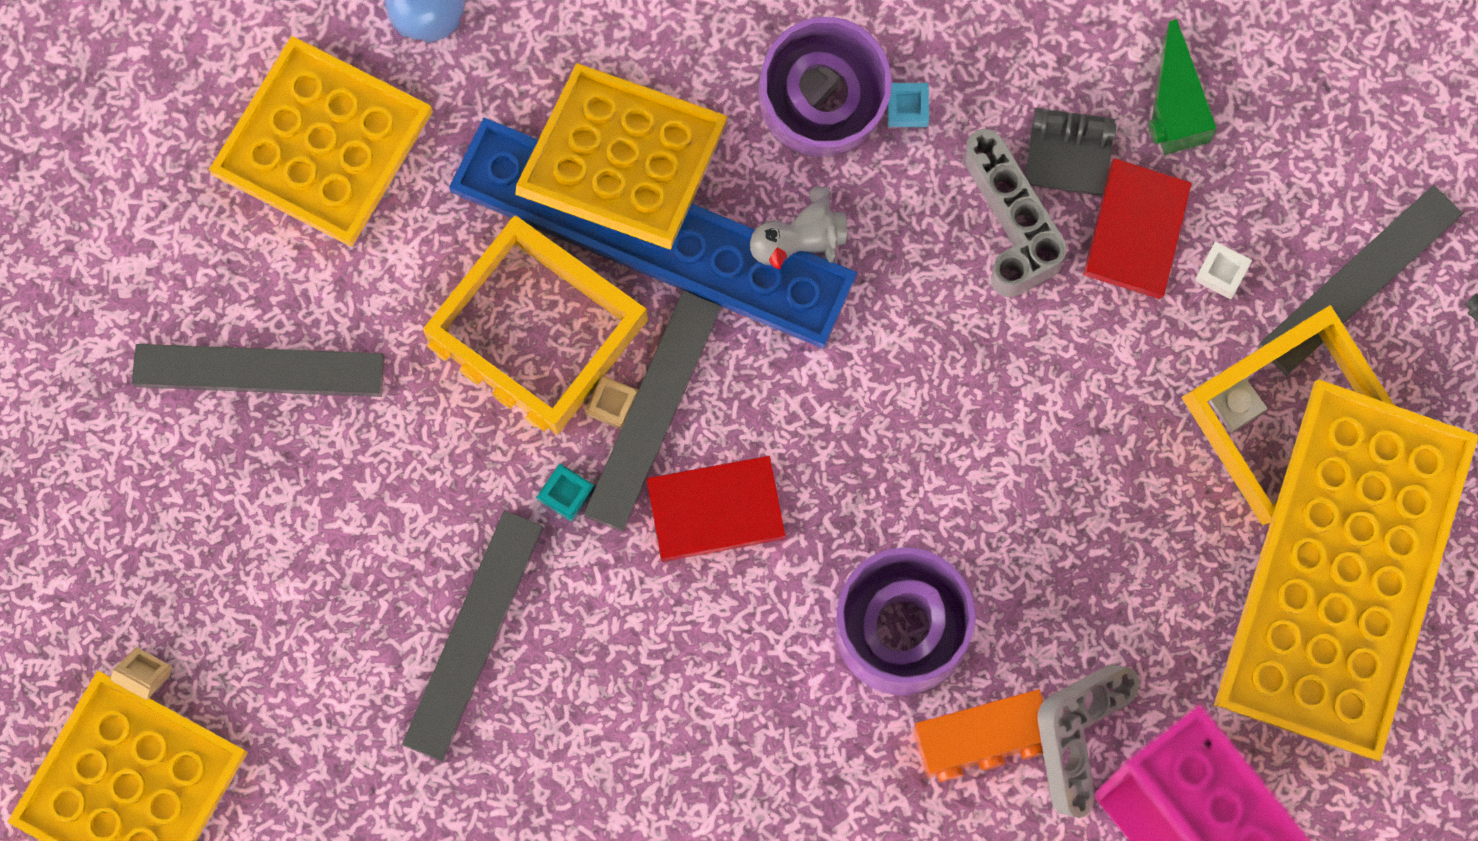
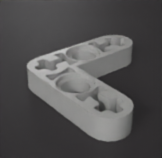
M1114 664L1107 665L1049 696L1041 704L1038 712V725L1051 800L1054 809L1058 813L1082 818L1090 812L1094 802V787L1084 729L1129 705L1135 699L1139 688V679L1133 669ZM1092 691V704L1090 709L1086 711V696L1088 692ZM1069 747V762L1065 767H1063V754L1065 749Z

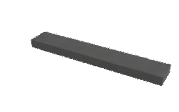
M1433 185L1262 340L1257 348H1261L1330 305L1344 324L1462 216L1463 212ZM1317 333L1278 357L1272 363L1287 377L1324 342Z
M682 291L584 513L586 518L624 533L646 483V478L649 476L720 314V305Z
M136 344L132 385L138 388L382 397L385 356L383 353Z
M503 511L402 742L404 747L438 761H444L544 528L542 525Z

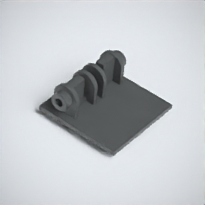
M1035 108L1025 175L1030 185L1103 196L1109 172L1112 142L1116 133L1117 124H1115V119Z

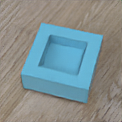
M892 83L891 95L887 105L888 127H928L929 83Z

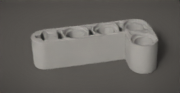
M990 129L975 131L967 141L964 163L1014 247L1001 253L995 260L991 273V285L997 294L1003 297H1014L1055 276L1063 265L1067 246L1003 139L997 132ZM977 149H981L983 153L977 155ZM991 152L990 161L984 153ZM1006 181L1015 190L1009 193H1002L996 189L994 184ZM1019 215H1028L1035 221V225L1023 227L1016 222L1015 218ZM1049 249L1055 254L1056 259L1050 262L1043 261L1037 256L1036 251ZM1004 268H1013L1020 273L1021 278L1009 281L1001 275L1000 271Z

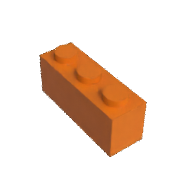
M1040 689L915 723L913 732L927 779L937 776L939 783L951 781L964 776L962 769L979 765L981 771L994 769L1006 764L1004 757L1018 753L1021 754L1022 760L1043 755L1038 725V712L1043 703Z

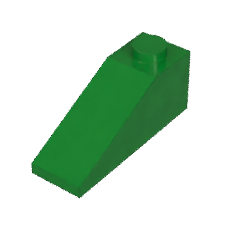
M1177 19L1169 21L1164 34L1152 120L1149 121L1151 138L1154 144H1161L1164 155L1210 143L1217 129Z

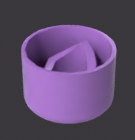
M816 17L801 21L788 28L775 40L763 62L758 87L759 107L763 119L769 130L781 143L798 153L814 157H831L851 151L872 134L887 108L892 87L889 62L876 39L865 29L853 22L836 17ZM816 68H829L836 71L844 79L847 86L845 104L831 112L817 110L809 104L800 91L801 78L807 72Z
M901 547L879 552L866 559L851 573L841 591L835 624L836 641L840 654L851 672L859 680L875 690L892 695H915L929 691L946 681L963 660L975 626L974 601L962 575L942 557L918 548ZM907 602L916 605L924 612L928 619L929 633L923 642L913 649L902 652L891 650L882 643L878 636V617L889 605Z

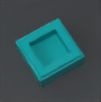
M559 463L536 498L539 502L572 522L594 491L595 486Z

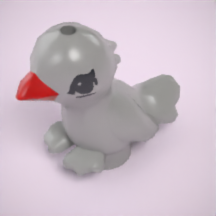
M813 187L809 192L812 204L801 211L791 224L783 223L781 220H773L758 226L750 239V250L753 257L760 263L772 265L774 268L780 269L784 261L793 253L798 251L814 253L824 251L829 263H834L836 245L846 244L847 222L845 212H832L830 210L829 187Z

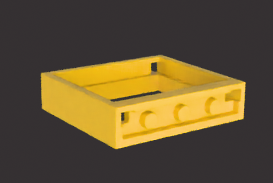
M514 215L425 325L423 331L427 341H429L427 347L434 351L440 359L446 361L451 357L462 365L459 371L470 381L477 385L484 381L495 389L492 395L504 406L512 409L514 405H517L528 413L525 419L533 427H538L543 432L549 429L558 435L595 389L601 375H606L646 324L648 316L645 307ZM514 245L621 320L553 408L446 331Z
M1331 305L1315 313L1181 397L1262 525L1271 522L1277 501L1273 504L1270 502L1210 407L1209 400L1318 333L1355 392L1394 405Z

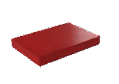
M1115 158L1109 168L1083 275L1161 299L1165 295L1192 183Z
M770 455L646 478L661 562L786 539Z

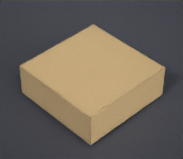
M601 375L587 405L585 415L621 430L639 390Z
M135 647L113 669L110 680L148 700L169 678L172 666Z

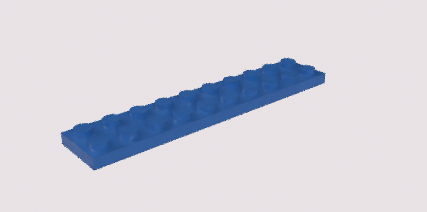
M483 117L449 186L452 194L510 218L516 215L533 228L825 349L857 278L856 271L836 263H829L827 259L804 251L793 253L784 261L780 269L774 268L772 265L760 263L753 257L750 250V239L755 229L692 203L670 250L516 195V184L538 139Z

